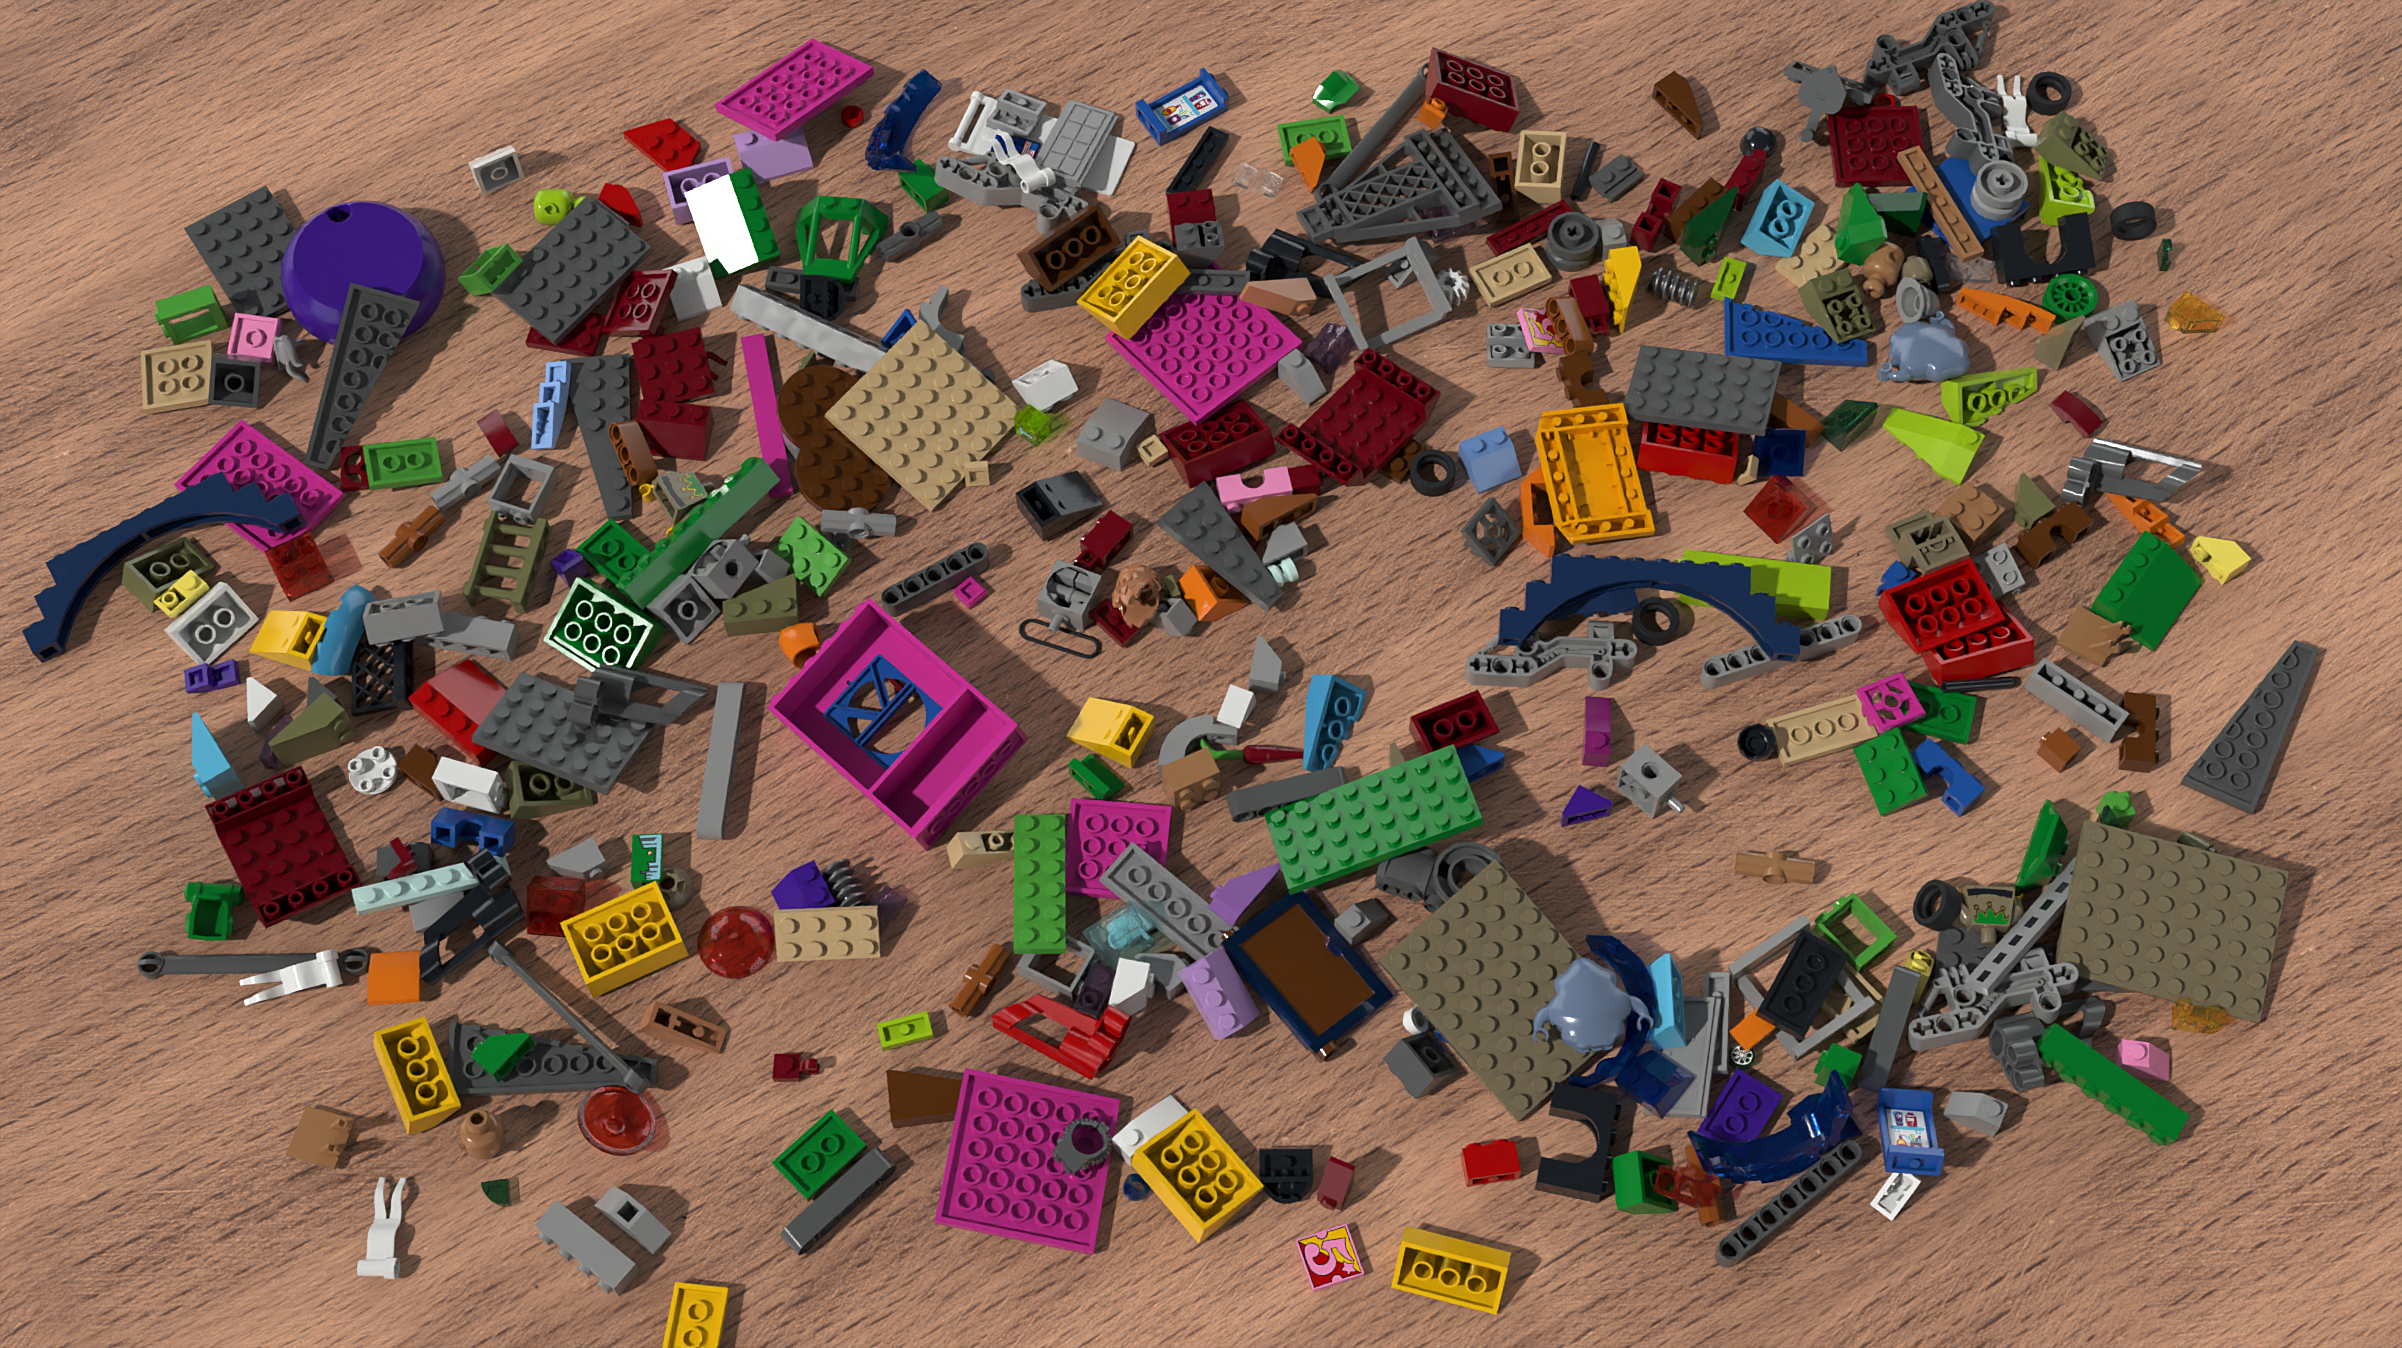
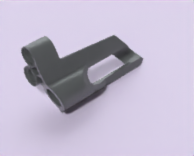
M2096 437L2081 458L2072 457L2067 472L2068 478L2062 490L2061 501L2069 503L2075 501L2078 505L2086 507L2092 492L2099 491L2162 502L2187 481L2202 472L2203 468L2201 462ZM2148 460L2177 468L2157 484L2123 476L2125 466L2138 461Z
M601 663L589 678L578 677L574 692L575 698L569 709L568 721L594 727L599 714L669 725L682 716L699 699L706 698L709 693L707 687ZM650 686L680 692L662 708L630 701V696L633 692Z
M2090 996L2062 1003L2058 1016L2082 1011L2083 1020L2074 1036L2091 1047L2092 1036L2098 1030L2104 1018L2106 1004L2105 1001ZM2050 1006L2045 1009L2052 1010L2053 1008ZM2033 1011L1994 1020V1027L1989 1035L1988 1045L1991 1057L1996 1061H2000L2004 1074L2013 1088L2019 1093L2045 1086L2041 1065L2043 1061L2039 1058L2036 1043L2045 1029L2041 1021L2035 1017Z

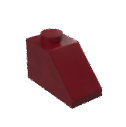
M1330 1156L1317 1192V1201L1323 1207L1329 1210H1335L1336 1208L1342 1211L1354 1184L1356 1166Z

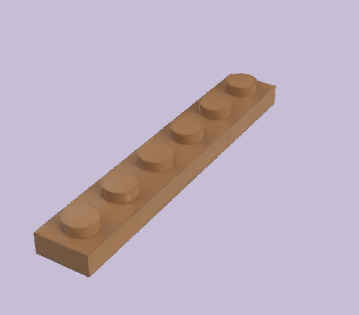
M1920 146L1898 152L1897 159L1917 192L1928 193L1925 205L1961 263L1982 257L1984 249Z

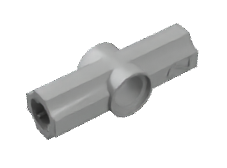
M487 455L468 469L466 467L457 469L451 475L450 481L432 492L430 497L439 510L443 512L462 498L470 499L476 496L483 484L502 472L501 468L492 456Z
M860 507L852 508L848 511L823 510L821 514L822 532L848 533V536L854 539H863L869 535L894 537L895 515L869 513L867 509Z

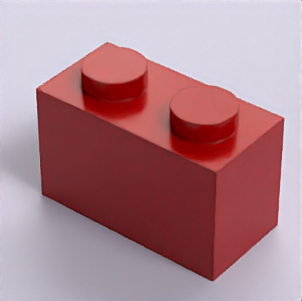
M1498 1139L1493 1141L1492 1144L1481 1145V1143L1468 1144L1466 1148H1462L1461 1162L1466 1187L1519 1179L1521 1169L1515 1140Z

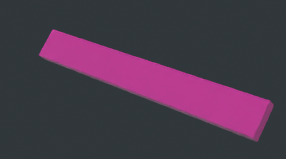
M764 333L741 337L762 458L780 479L769 490L770 499L793 495L781 424L778 415H776L777 401Z

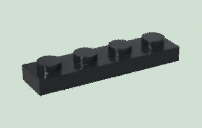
M1209 126L1167 188L1166 194L1195 191L1229 141V134Z

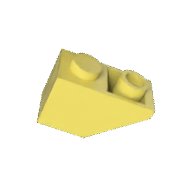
M2199 536L2190 548L2193 557L2201 562L2209 570L2210 575L2222 585L2243 572L2251 560L2235 541Z
M190 570L153 602L170 618L179 617L205 595L210 588L206 582Z
M1910 949L1903 967L1921 972L1912 1001L1918 1003L1929 979L1935 959L1922 950L1914 951Z

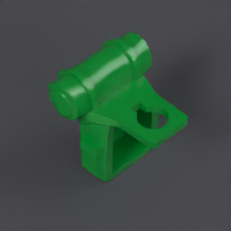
M202 881L188 882L184 889V898L186 902L191 903V912L187 913L185 918V933H188V938L204 941H228L229 936H232L234 931L235 917L231 915L233 906H240L245 898L242 885H235L234 883H204Z

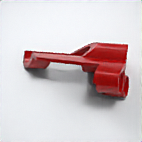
M1036 994L1026 1001L1000 1010L991 1018L993 1028L1092 1080L1116 1057L1118 1048L1122 1044L1129 1028L1132 1016L1108 1004V1008L1101 1019L1098 1020L1046 996ZM1041 1014L1070 1030L1067 1032L1061 1045H1053L1043 1042L1015 1027V1025L1026 1018Z

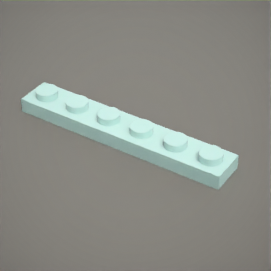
M493 856L511 877L506 856L503 858ZM463 862L352 889V896L357 914L361 916L472 889L479 883Z

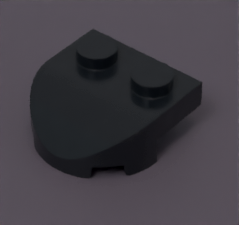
M800 274V308L828 321H833L839 317L846 306V292L842 284L836 278L829 275Z
M1312 1147L1259 1148L1260 1182L1264 1185L1263 1190L1270 1198L1278 1203L1291 1204L1300 1201L1310 1191L1313 1184Z

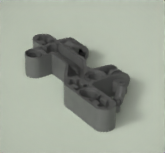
M1980 0L1942 13L1937 16L1922 41L1900 48L1897 41L1891 35L1883 34L1878 36L1873 49L1872 59L1868 60L1863 75L1864 84L1873 87L1888 84L1897 96L1918 89L1920 87V79L1917 73L1930 69L1939 53H1946L1952 56L1956 62L1957 69L1961 73L1963 70L1967 71L1970 68H1977L1988 39L1987 32L1991 29V20L1995 11L1994 4L1988 0ZM1983 30L1979 34L1976 46L1973 47L1966 36Z
M1939 53L1927 75L1936 108L1957 127L1945 147L1946 152L1954 158L1967 160L1971 172L1976 176L1979 170L1989 162L2004 160L2012 163L2014 154L2009 138L1993 133L1990 122L1999 118L2002 114L1998 95L1986 87H1981L1969 77L1965 78L1960 74L1961 71L1957 69L1956 62L1952 56L1946 53Z
M1148 230L1125 232L1126 247L1112 249L1052 292H1048L1035 279L1029 280L1021 288L1023 309L1027 312L1035 313L1078 305L1076 301L1138 235L1150 241ZM1152 242L1174 253V247L1170 242Z

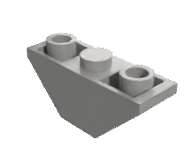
M613 1185L594 1205L653 1255L672 1236V1233L644 1206L628 1193Z

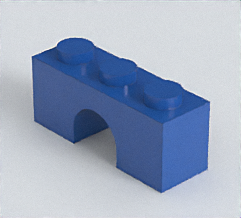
M1928 738L1911 753L1923 782L1932 776H1940L1948 782L1949 788L1946 789L1941 801L1958 817H1961L1981 799L1985 788L1980 780L1966 772L1962 764L1952 759L1939 743Z
M443 807L431 820V843L455 848L462 841L473 840L479 842V851L486 847L493 856L502 858L514 844L515 821Z

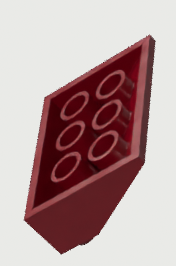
M1432 48L1425 87L1426 101L1428 97L1438 98L1445 103V106L1448 107L1447 112L1452 116L1469 119L1474 124H1483L1489 126L1494 131L1508 133L1520 112L1514 76L1446 51Z
M1244 399L1222 407L1197 427L1189 421L1158 434L1161 443L1168 450V455L1179 475L1190 489L1197 487L1204 480L1208 482L1215 478L1223 477L1229 472L1242 469L1248 464L1266 459L1268 456L1276 453L1271 429Z

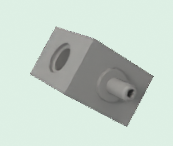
M743 534L739 540H713L686 575L691 576L710 599H731L759 563L745 548L751 541V538L747 534Z
M1056 560L1037 598L1039 615L1052 620L1048 628L1051 633H1057L1061 623L1084 631L1090 619L1089 612L1096 607L1103 593L1102 576L1061 560Z
M1644 743L1620 766L1615 787L1651 819H1654L1667 805L1678 814L1685 810V806L1676 799L1682 775Z

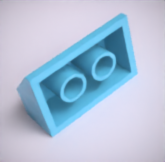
M1775 180L1763 191L1740 243L1759 255L1790 258L1815 203L1782 181Z
M1668 953L1645 968L1646 978H1642L1643 992L1647 994V1002L1643 1003L1648 1009L1649 1016L1653 1019L1651 1030L1649 1022L1648 1026L1644 1027L1645 1038L1647 1042L1650 1041L1655 1050L1686 1046L1682 974L1672 956Z

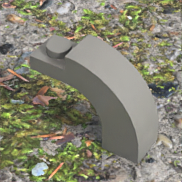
M939 286L936 294H932L929 303L922 301L919 309V320L921 319L963 357L967 349L965 336L951 332L940 324L950 303L948 288Z
M1214 715L1197 716L1180 723L1167 735L1162 744L1158 763L1159 776H1162V766L1189 755L1192 750L1200 746L1201 739H1204L1208 744L1237 746L1238 728L1225 723L1214 724Z

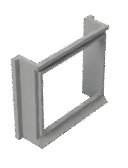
M1415 236L1407 239L1405 245L1397 250L1334 277L1330 273L1323 277L1324 283L1327 285L1359 349L1360 355L1368 347L1376 351L1443 321L1447 313L1452 311ZM1407 257L1433 311L1365 340L1339 286Z
M1804 914L1728 966L1731 972V981L1754 1010L1761 1005L1764 998L1746 976L1793 945L1802 929L1814 935L1810 930V921ZM1842 969L1836 981L1855 1003L1854 1006L1800 1043L1792 1035L1779 1028L1773 1033L1794 1062L1875 1005V1002L1869 995L1864 998Z

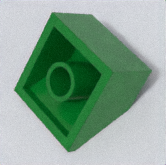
M1639 1150L1612 1158L1617 1210L1634 1215L1676 1212L1671 1160Z

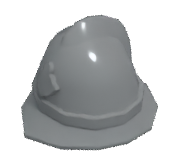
M1903 277L1897 286L1895 297L1897 310L1905 323L1930 320V317H1933L1936 311L1940 310V301L1935 292L1919 284L1914 278Z

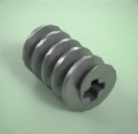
M1661 266L1652 275L1647 292L1654 288V295L1658 296L1662 292L1663 299H1667L1671 295V302L1673 303L1680 298V306H1684L1688 302V308L1691 309L1699 290L1698 280H1695L1690 285L1688 276L1683 281H1680L1681 273H1678L1673 278L1672 270L1670 269L1666 274H1663L1664 267Z
M849 859L838 860L825 869L822 877L829 891H831L830 893L833 899H835L837 907L870 906V901H864L867 898L866 892H861L863 889L862 884H856L859 878L857 875H853L855 872L854 868L848 867L851 863Z

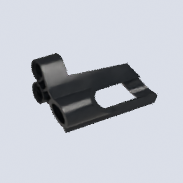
M1276 228L1260 250L1255 248L1251 250L1246 262L1245 271L1251 272L1250 282L1307 278L1315 295L1330 299L1332 295L1327 285H1325L1324 279L1298 269L1300 259L1316 255L1349 267L1340 274L1363 265L1365 262L1324 246L1314 245L1311 241ZM1367 274L1340 285V290L1346 289Z
M486 847L464 862L479 884L424 931V946L420 951L419 969L421 979L427 985H435L525 917L521 904L510 885L511 877ZM475 918L483 928V934L442 965L439 956L440 942L470 919Z

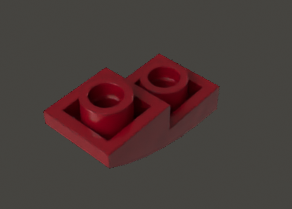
M2066 390L2049 404L2061 421L2065 423L2069 420L2083 438L2088 437L2103 423L2092 409Z
M497 409L477 421L499 458L512 452L514 448L519 446L518 441Z

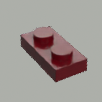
M1108 598L1104 599L1089 612V617L1121 648L1125 647L1140 634V628L1136 626L1129 627L1124 621L1121 611L1118 608H1114Z

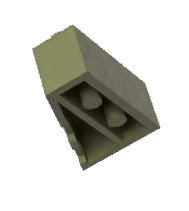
M795 573L723 601V620L728 637L780 632L785 627L800 624L799 587Z

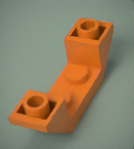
M1428 97L1427 101L1425 99L1416 120L1436 130L1445 117L1448 107L1445 106L1442 100Z
M1540 465L1521 483L1519 500L1522 537L1546 557L1552 558L1554 548L1559 547L1558 534H1554L1553 525H1538L1537 513H1533V507H1536V495H1548Z

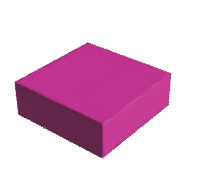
M972 576L953 590V594L969 610L988 595L987 590Z

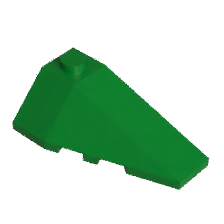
M1858 182L1843 196L1834 243L1839 260L1862 266L1866 258L1873 254L1888 236L1882 216L1877 215V208L1875 205L1870 204L1868 194Z

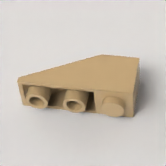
M1014 830L957 832L946 846L952 869L977 868L1014 858Z

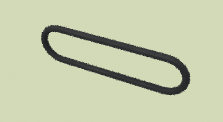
M1026 619L1019 626V633L1022 638L1075 656L1089 659L1095 657L1100 650L1099 642L1095 638L1059 627L1058 630L1093 641L1096 644V651L1091 655H1084L1028 637L1023 633V626L1029 622L1046 627L1050 626L1049 623L1040 620Z

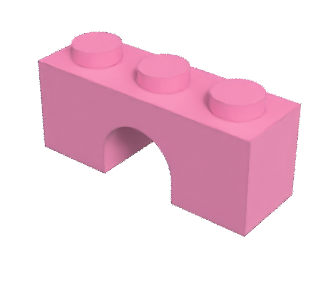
M1287 466L1263 470V484L1258 488L1246 487L1241 481L1240 474L1216 478L1219 502L1229 514L1239 513L1247 503L1254 502L1262 497L1292 495L1293 491Z

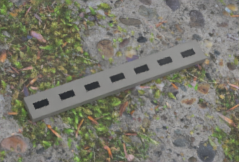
M2076 857L2072 859L1964 981L1967 989L1989 996L2066 908Z

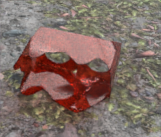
M1660 1165L1653 1191L1696 1209L1713 1207L1711 1200L1716 1194L1721 1193L1723 1188L1712 1183L1718 1177L1696 1174L1693 1169L1679 1165ZM1674 1181L1673 1189L1667 1191L1666 1188ZM1690 1181L1696 1186L1697 1194L1695 1198L1681 1194L1683 1183Z

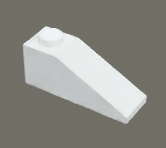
M1169 1095L1132 1120L1112 1138L1113 1149L1132 1167L1131 1161L1136 1149L1188 1112Z

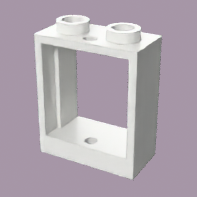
M441 757L432 780L442 798L499 815L502 807L504 808L508 803V793L498 772Z

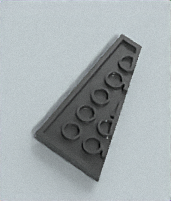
M1205 480L1158 519L1157 525L1265 612H1268L1282 600L1283 591Z

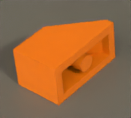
M1315 136L1292 147L1289 152L1310 194L1316 189L1326 153L1323 143L1317 141Z

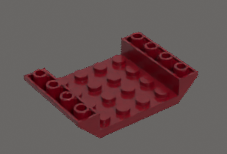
M1369 347L1353 362L1355 374L1300 427L1290 422L1275 436L1277 442L1346 487L1365 486L1427 425L1441 395L1440 391Z
M301 765L205 805L217 837L259 921L265 929L351 892L352 889L363 886L353 864H349L313 794L311 783Z

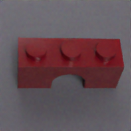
M1663 178L1659 180L1651 195L1646 212H1641L1632 228L1630 245L1637 246V248L1651 253L1665 228L1667 218L1674 212L1679 203L1682 186Z

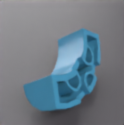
M355 584L340 598L342 604L337 611H331L325 622L324 628L327 629L322 643H317L311 672L329 676L350 673L355 649L365 631L363 614L367 603L376 602L375 597L369 590Z

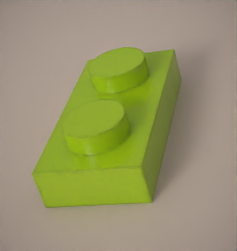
M1724 256L1710 298L1723 301L1725 296L1731 298L1732 302H1734L1747 263Z
M927 1011L876 1024L883 1051L934 1038Z

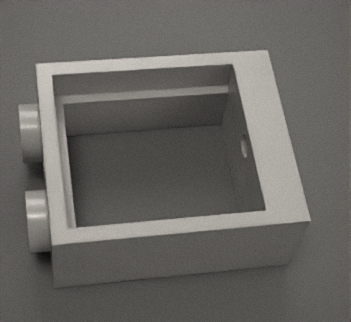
M511 454L487 499L491 511H496L500 518L508 517L520 524L535 526L537 518H540L559 480L556 469L553 466ZM517 475L542 483L529 510L504 503Z
M1066 935V951L1085 959L1070 987L1033 970L1042 954H1023L1017 965L1018 974L1073 1002L1076 995L1080 996L1083 993L1087 984L1085 981L1089 973L1093 974L1099 964L1097 950Z

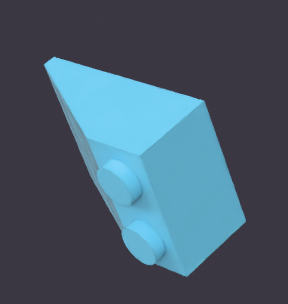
M197 712L193 713L192 765L197 772L193 776L200 788L203 789L208 799L213 796L216 801L245 789L202 718Z

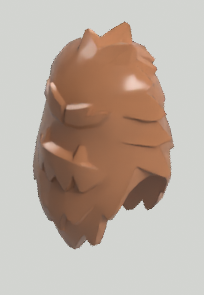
M1138 563L1126 566L1120 571L1111 596L1113 607L1120 609L1124 621L1131 628L1133 626L1141 628L1155 617L1160 600L1159 592L1162 589L1159 575L1151 568Z

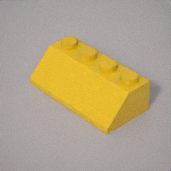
M425 1016L374 1032L373 1047L408 1135L437 1126L461 1108L460 1101Z
M1406 1226L1391 1288L1497 1315L1511 1252Z

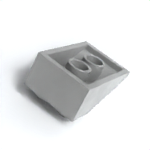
M1106 398L1088 419L1076 440L1078 456L1121 472L1150 417V413Z

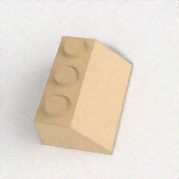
M1521 130L1514 187L1537 203L1555 204L1562 199L1567 152L1566 132Z

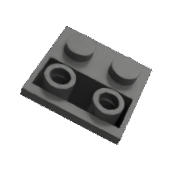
M1220 221L1174 225L1176 253L1187 269H1206L1224 251Z

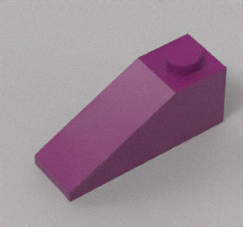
M1585 696L1582 765L1607 767L1611 741L1610 698Z

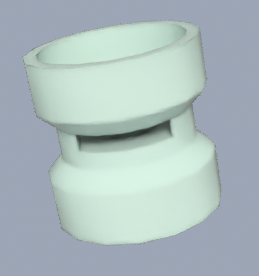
M1290 558L1282 560L1279 565L1273 564L1266 568L1280 588L1286 582L1292 583L1299 579L1297 569Z

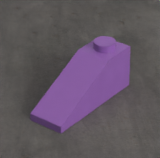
M1277 863L1230 879L1223 887L1219 884L1210 895L1213 900L1208 908L1233 927L1276 878L1281 865Z

